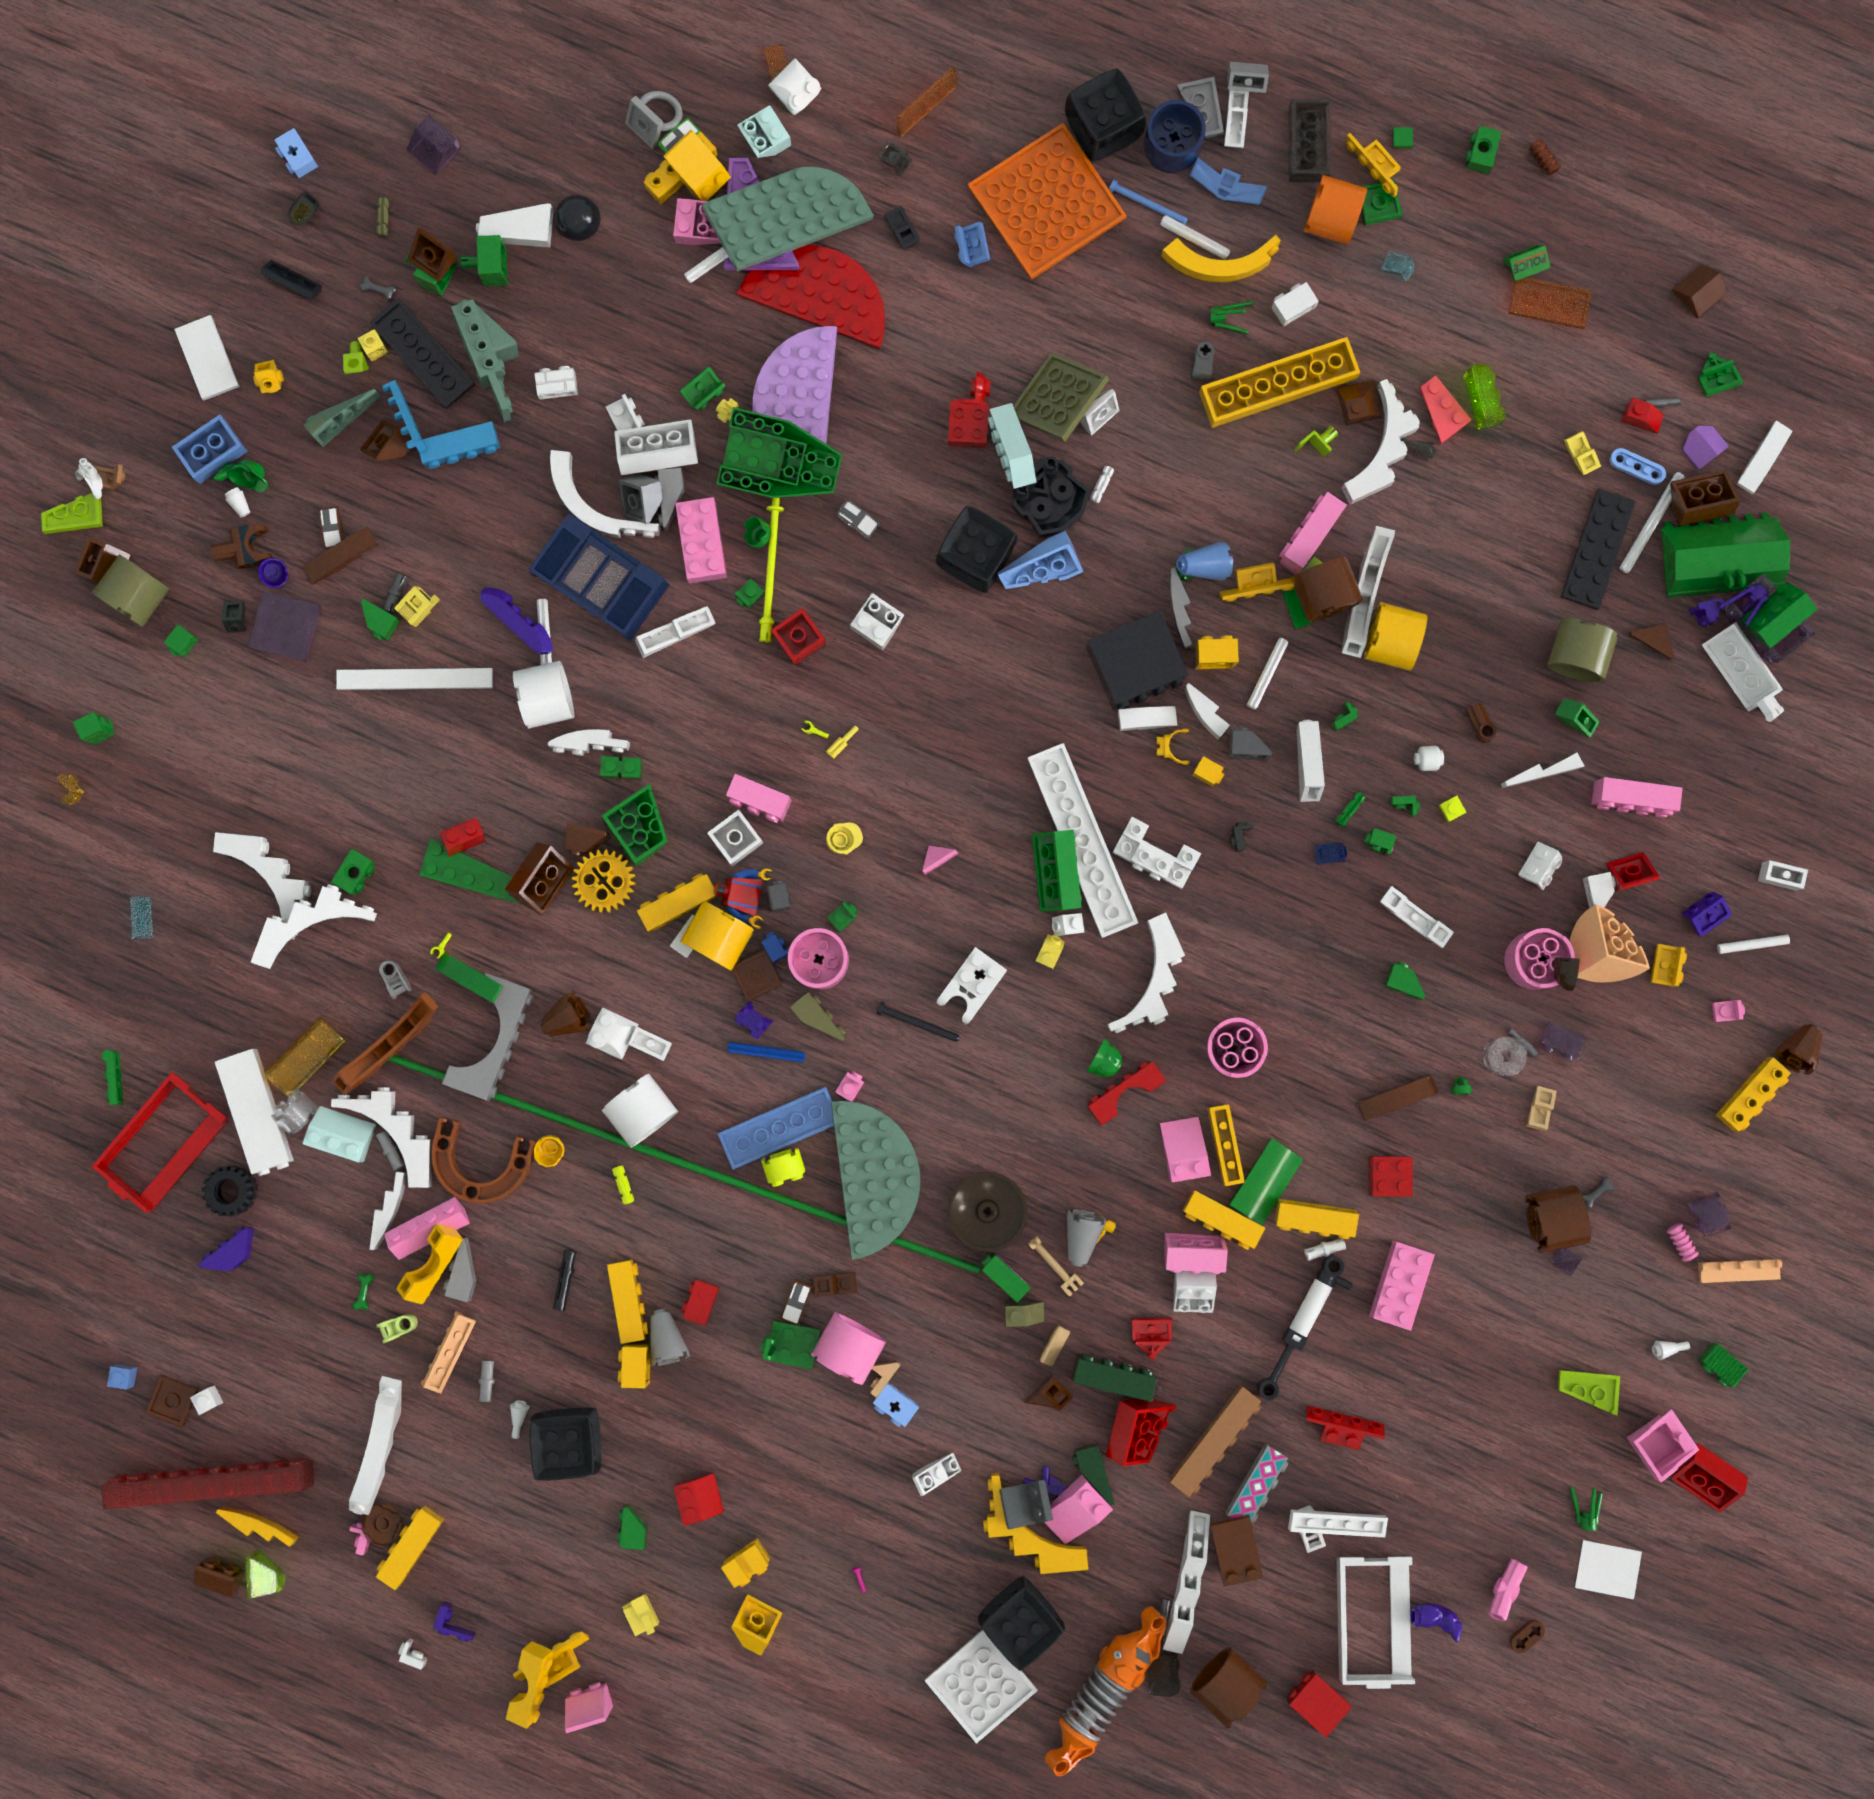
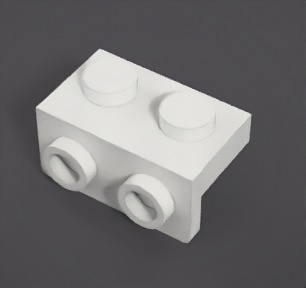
M1537 842L1518 875L1544 890L1550 884L1554 871L1561 866L1562 856L1558 850Z

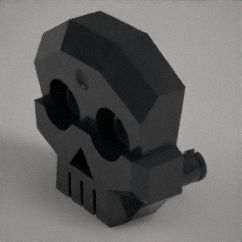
M1048 457V459L1040 458L1034 464L1036 483L1013 488L1012 508L1021 519L1029 521L1039 537H1045L1067 531L1083 516L1090 489L1072 476L1073 470L1063 460H1057L1055 457ZM1042 482L1043 489L1035 488ZM1064 487L1066 491L1062 493L1058 489ZM1042 506L1044 511H1038L1037 507Z

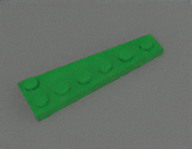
M430 839L419 876L521 904L505 891V888L513 878L512 876L461 852L449 857L444 844Z

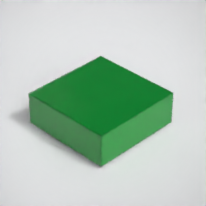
M1394 127L1392 130L1393 148H1412L1413 127Z

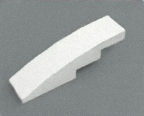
M1229 90L1225 147H1244L1249 91Z
M1775 421L1766 437L1761 441L1755 454L1750 458L1736 485L1753 495L1775 462L1792 430Z
M396 1172L394 1190L385 1191L383 1209H376L374 1212L369 1250L378 1249L385 1238L384 1233L390 1230L404 1194L407 1172Z

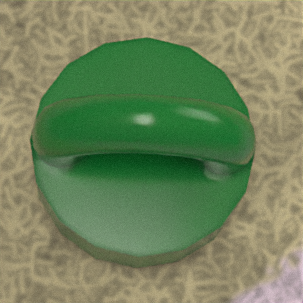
M1462 1076L1456 1078L1455 1086L1451 1087L1452 1094H1471V1085H1468L1467 1079Z

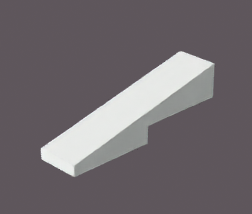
M708 606L674 619L669 624L637 636L635 642L642 657L645 658L716 623Z
M1575 753L1545 770H1542L1540 764L1503 782L1501 786L1506 788L1577 770L1584 767V764L1578 753Z

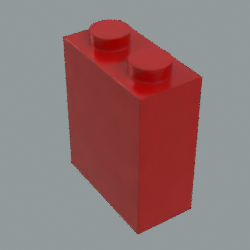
M1312 1670L1302 1677V1683L1297 1689L1293 1688L1289 1692L1287 1702L1326 1738L1352 1706Z

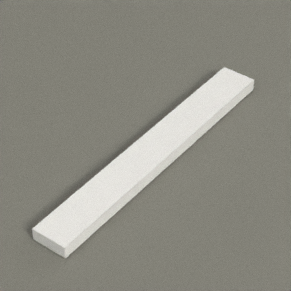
M493 668L337 670V690L493 688Z

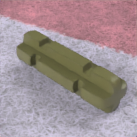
M380 197L377 199V206L379 208H377L378 226H376V233L379 236H387V208H389V201L387 198Z

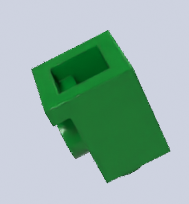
M1374 828L1367 832L1364 843L1371 846L1370 849L1379 853L1384 851L1383 855L1388 856L1392 852L1396 835Z

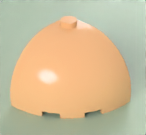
M1597 904L1581 915L1571 933L1570 943L1573 947L1575 958L1580 959L1578 978L1591 982H1615L1635 977L1650 969L1642 946H1637L1632 938L1634 934L1624 922L1620 924L1614 918V913Z

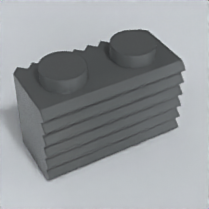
M783 881L771 882V886L767 887L771 910L773 912L791 910L792 903L790 902L789 887Z

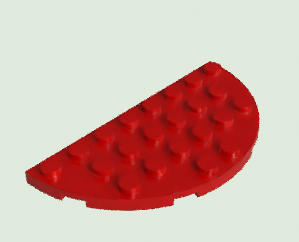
M805 245L792 250L799 264V270H751L736 293L739 297L819 327L837 326V334L877 349L881 348L885 332V313L879 290L873 279L860 264L837 250L814 245Z

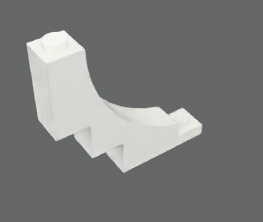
M382 1376L379 1382V1395L375 1404L368 1444L349 1499V1510L356 1514L369 1515L385 1475V1463L393 1445V1432L401 1415L402 1381Z
M1190 1511L1178 1583L1163 1639V1650L1182 1654L1192 1630L1194 1608L1200 1595L1201 1577L1207 1563L1209 1514Z

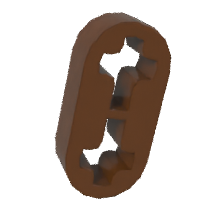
M1537 1620L1528 1621L1510 1637V1646L1518 1653L1526 1652L1544 1636V1626ZM1533 1625H1534L1535 1627H1538V1628H1537V1630H1538V1633H1537V1634H1535L1534 1632L1531 1633V1632H1532L1531 1627H1532ZM1518 1638H1519L1520 1640H1523V1641H1522V1644H1523L1522 1647H1520L1519 1645H1517L1516 1640H1517Z

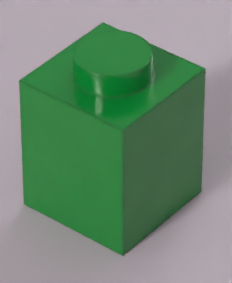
M177 624L164 641V644L169 647L167 651L176 657L181 655L185 658L198 641V638Z

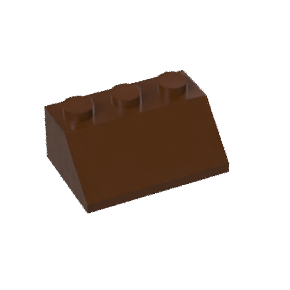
M1726 469L1675 480L1670 483L1672 510L1679 526L1735 514L1740 503V498Z
M536 842L505 888V891L517 902L543 916L574 868L551 845Z

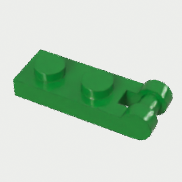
M105 1050L102 1053V1059L106 1061L107 1069L104 1072L105 1081L108 1082L106 1099L109 1105H122L123 1091L120 1055L116 1050Z

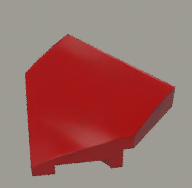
M1132 1318V1340L1150 1359L1154 1360L1167 1345L1171 1344L1172 1318Z

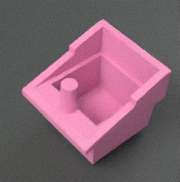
M1672 1409L1663 1416L1658 1415L1626 1437L1646 1468L1651 1472L1655 1480L1659 1482L1667 1479L1678 1470V1467L1699 1451Z

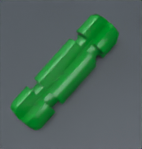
M1357 792L1353 800H1350L1341 812L1342 815L1340 814L1337 817L1336 823L1342 827L1345 826L1349 821L1348 818L1350 819L1359 808V804H1362L1366 797L1362 793Z

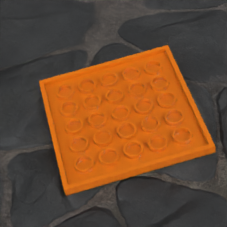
M1061 123L967 185L1030 280L1127 218V215L1064 123Z

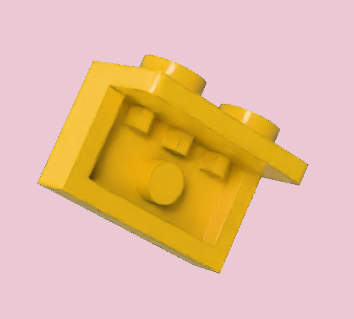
M1656 944L1650 983L1677 987L1679 983H1682V965L1685 964L1687 958L1684 947Z

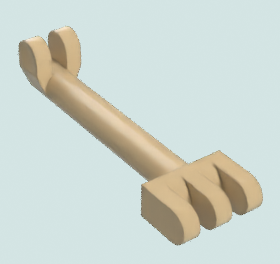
M1035 1236L1028 1245L1033 1250L1035 1249L1064 1281L1060 1287L1070 1297L1072 1292L1067 1288L1071 1286L1076 1291L1078 1288L1073 1282L1077 1281L1080 1286L1084 1283L1075 1273L1070 1277L1043 1247L1042 1241Z

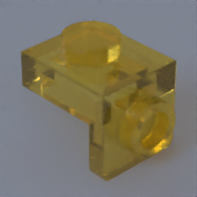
M61 773L56 777L69 791L62 801L68 805L78 802L81 794L84 792L77 784L79 781L72 774Z

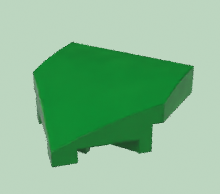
M1710 353L1698 380L1705 397L1742 385L1743 380L1736 366L1733 365L1734 360L1728 361L1717 357L1715 353Z

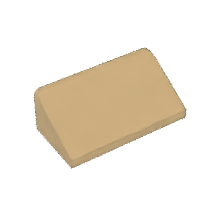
M1060 1325L1056 1326L1039 1358L1040 1362L1053 1366L1070 1334L1069 1330Z

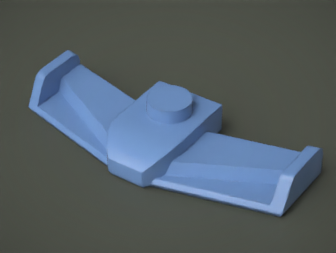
M1199 157L1196 158L1190 172V176L1212 192L1216 198L1223 201L1229 200L1260 205L1268 186L1239 182L1242 175L1223 168L1221 174H1219Z

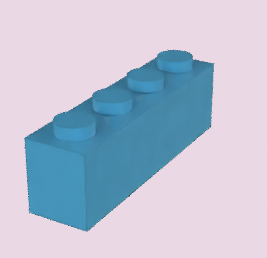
M491 421L422 439L426 450L419 453L422 464L426 468L434 469L440 467V464L443 463L453 464L462 458H475L478 456L477 454H491L501 447L496 428Z

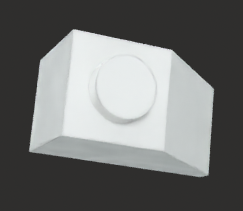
M1611 872L1582 878L1589 908L1595 904L1605 907L1615 892L1614 887H1616L1615 878L1611 876Z

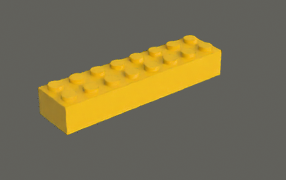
M1348 337L1203 385L1200 388L1199 394L1211 428L1356 380L1360 370Z

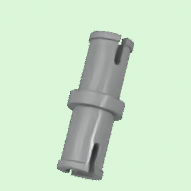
M383 1131L376 1135L383 1149L382 1153L384 1156H387L393 1171L404 1167L405 1164L397 1151L398 1147L394 1145L388 1132Z
M481 1361V1379L478 1381L480 1383L479 1401L492 1402V1384L495 1383V1379H493L494 1361Z

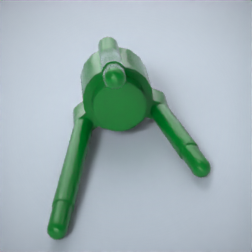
M1254 302L1211 307L1210 323H1215V327L1248 334V330L1224 324L1222 321H1226V314L1245 313L1246 311L1245 309L1234 308L1250 306Z
M1570 1487L1576 1512V1523H1581L1582 1530H1597L1603 1493L1599 1492L1596 1503V1488L1592 1489L1590 1512H1583L1581 1516L1574 1487Z

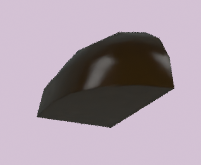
M1555 957L1554 977L1563 989L1568 991L1574 990L1578 978L1580 959Z

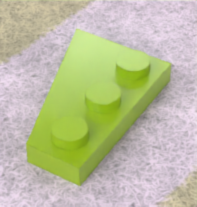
M1559 1370L1557 1390L1611 1414L1618 1415L1619 1375Z

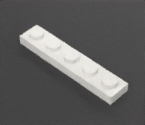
M1291 1510L1288 1529L1290 1532L1385 1537L1388 1518L1385 1515Z

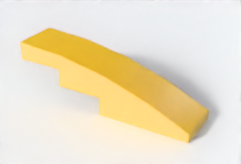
M223 1506L216 1511L219 1516L246 1536L251 1535L255 1531L268 1542L276 1537L289 1547L299 1538V1536L282 1525L245 1510Z

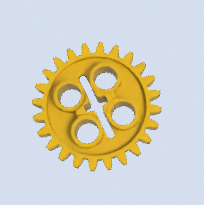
M605 849L604 854L597 850L596 856L589 852V859L583 856L584 863H577L580 869L573 870L578 875L572 877L573 880L577 881L572 887L578 888V891L574 894L576 896L581 895L578 901H586V908L592 905V911L599 907L600 913H603L604 908L609 913L611 912V907L618 910L619 903L625 906L623 900L631 899L627 895L628 892L634 893L630 886L636 885L635 882L631 881L636 875L629 873L633 870V867H626L629 861L625 860L622 862L623 855H619L616 858L615 851L609 855L607 849ZM607 862L610 864V869L603 873L600 867L603 863ZM592 868H596L602 877H608L606 881L616 892L615 895L604 884L600 885L602 881L593 872ZM589 875H594L595 877L592 885H587L585 882L586 877ZM617 877H621L623 881L620 887L613 886V880ZM601 890H606L608 894L604 900H599L598 893Z

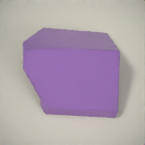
M1697 426L1688 434L1682 451L1696 469L1700 470L1729 446L1713 426Z

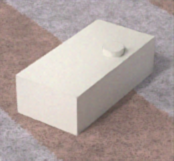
M691 419L615 431L617 461L621 475L698 463L695 434Z

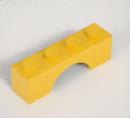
M436 1223L426 1239L432 1247L429 1260L421 1268L406 1272L396 1288L404 1300L423 1304L430 1295V1292L463 1240L455 1228Z
M533 1641L522 1649L518 1668L526 1676L528 1692L519 1693L510 1701L506 1720L525 1729L532 1723L537 1722L540 1716L539 1706L544 1699L543 1689L548 1682L547 1673L553 1662L551 1659L553 1650Z

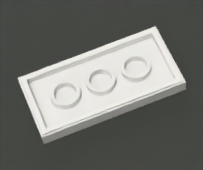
M211 315L175 329L203 401L240 387Z

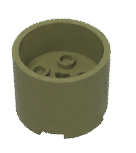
M119 554L92 593L143 627L170 588Z
M1576 618L1562 619L1547 667L1557 674L1574 680L1589 683L1604 682L1618 637H1616L1617 633L1598 623L1594 625L1581 622V619Z

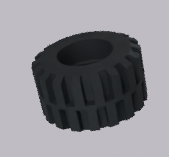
M226 1166L217 1168L203 1182L206 1186L202 1187V1192H205V1196H202V1199L207 1201L206 1207H211L210 1211L218 1213L219 1216L239 1215L249 1210L248 1207L254 1204L252 1202L253 1199L257 1198L255 1191L258 1190V1187L254 1186L255 1178H251L252 1174L246 1172L245 1168ZM227 1179L233 1180L239 1188L238 1197L233 1203L225 1201L221 1195L222 1184Z

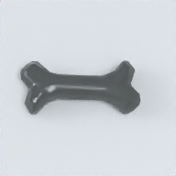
M365 276L364 282L359 285L362 292L372 290L381 293L386 297L387 301L392 300V294L397 291L394 285L384 287L372 283L369 276Z
M1603 1177L1601 1185L1590 1194H1582L1587 1209H1591L1594 1200L1605 1191H1615V1187L1610 1184L1611 1179L1609 1177Z

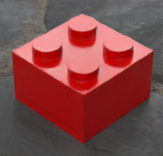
M803 608L771 629L772 635L794 665L826 644L825 638Z
M1369 1156V1196L1413 1197V1158L1410 1156Z

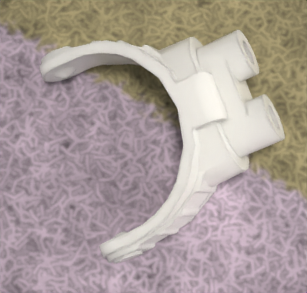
M80 459L79 469L75 472L77 480L80 481L84 478L91 488L96 499L101 498V489L103 487L101 477L97 470L87 462V459Z

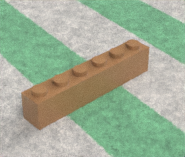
M1239 1385L1168 1479L1169 1482L1186 1496L1195 1495L1201 1488V1485H1199L1204 1478L1207 1479L1213 1472V1469H1211L1216 1462L1219 1463L1224 1458L1225 1453L1223 1452L1228 1446L1232 1447L1236 1442L1237 1437L1235 1436L1240 1430L1244 1431L1248 1426L1249 1421L1247 1420L1250 1416L1258 1413L1261 1408L1259 1404L1262 1401L1242 1385Z

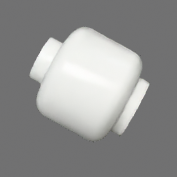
M1421 746L1418 749V753L1414 754V764L1418 765L1421 771H1437L1444 764L1443 750H1440L1438 746Z

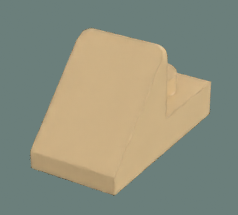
M892 1361L873 1365L872 1370L881 1377L880 1379L876 1377L871 1383L870 1387L872 1390L870 1393L876 1398L899 1368L900 1362Z

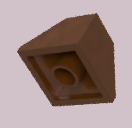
M1375 380L1337 388L1346 426L1384 417Z
M383 419L360 450L378 461L400 458L412 450V448L409 449L406 446V442L412 440V438L408 435H402L399 427Z
M567 823L565 849L570 851L569 854L581 857V853L588 854L610 840L611 835L605 831Z

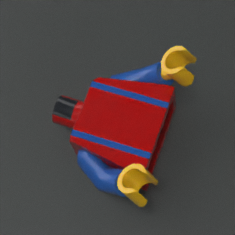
M745 869L734 873L732 878H727L725 885L718 883L715 885L714 895L723 897L722 905L726 907L729 915L749 925L751 923L754 928L760 929V926L755 925V921L758 919L763 921L760 916H756L762 882L763 880L769 881L772 879L765 877V873L772 871L771 869H763L762 871L759 869Z

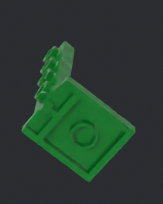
M774 1320L772 1331L769 1335H766L761 1344L760 1353H763L762 1359L813 1369L815 1357L811 1356V1353L818 1343L820 1329Z

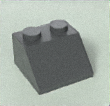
M638 473L619 479L624 517L649 524L663 500L660 480Z
M1239 727L1229 734L1228 759L1266 761L1272 755V751L1253 731H1247L1248 728Z

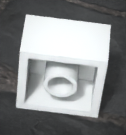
M739 810L707 833L732 866L763 844V841Z

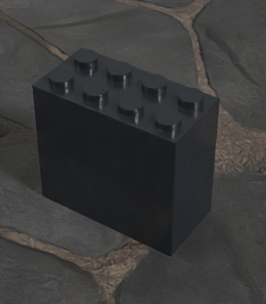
M1161 610L1088 640L1086 645L1088 654L1113 711L1116 709H1127L1135 701L1137 704L1142 703L1152 694L1155 697L1165 693V690L1169 687H1172V689L1178 688L1183 685L1188 676Z

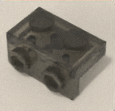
M1176 1652L1170 1654L1160 1653L1159 1657L1152 1661L1148 1668L1149 1695L1172 1697L1179 1693L1181 1681L1178 1676L1180 1661Z

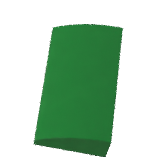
M1269 1138L1245 1176V1183L1240 1184L1228 1205L1262 1226L1277 1203L1278 1198H1280L1302 1163L1303 1158L1273 1138Z

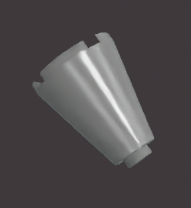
M1073 1209L1071 1213L1068 1210V1260L1071 1261L1072 1265L1082 1267L1083 1264L1088 1263L1106 1224L1104 1216L1100 1215L1097 1218L1094 1216V1212Z
M665 1309L654 1311V1315L650 1317L651 1366H655L656 1362L658 1366L679 1362V1357L685 1356V1359L689 1358V1350L671 1313L666 1312Z

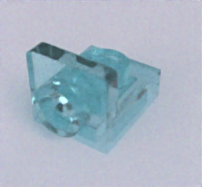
M1389 251L1382 269L1384 272L1400 275L1403 280L1408 281L1410 275L1414 272L1415 264L1411 256Z

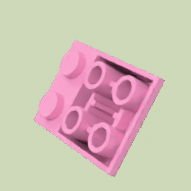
M677 198L673 234L676 244L705 245L721 243L702 209V204L708 201Z

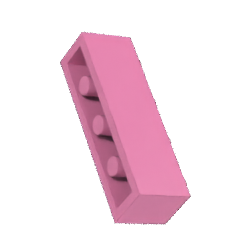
M454 1197L384 1233L388 1249L400 1260L429 1245L426 1239L436 1223L455 1228L456 1230L468 1225L470 1222L465 1208Z

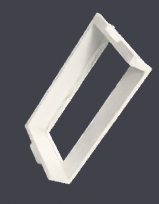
M1412 1556L1337 1558L1339 1680L1342 1685H1366L1367 1689L1391 1688V1684H1415V1679L1411 1676L1409 1565H1412ZM1389 1565L1392 1674H1347L1345 1566Z

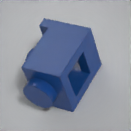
M774 931L764 936L765 940L761 942L773 963L788 956L789 950L783 949L786 947V944L781 936L777 938Z

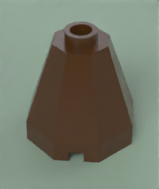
M572 991L561 997L541 1019L542 1024L540 1026L544 1034L553 1037L581 1032L592 1026V1023L587 1021L590 1018V1013L580 997L575 998L573 996L576 994Z
M1805 1024L1777 1047L1774 1055L1780 1056L1778 1061L1794 1072L1799 1073L1800 1070H1804L1806 1075L1814 1072L1818 1066L1822 1034L1819 1028L1813 1024Z

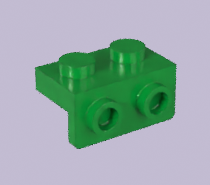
M707 366L678 391L692 409L702 410L709 404L708 400L712 397L716 398L723 393V388L726 385Z

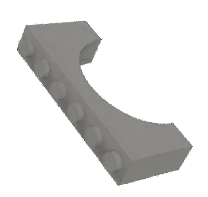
M486 973L485 976L503 986L494 1002L500 1017L498 1040L492 1051L482 1061L468 1067H453L449 1065L442 1084L490 1101L496 1095L498 1088L495 1086L498 1079L501 1080L504 1075L505 1061L508 1062L511 1057V1045L516 1043L518 1039V1027L524 1023L526 1018L525 1009L531 1005L534 995H532L533 991L526 987Z

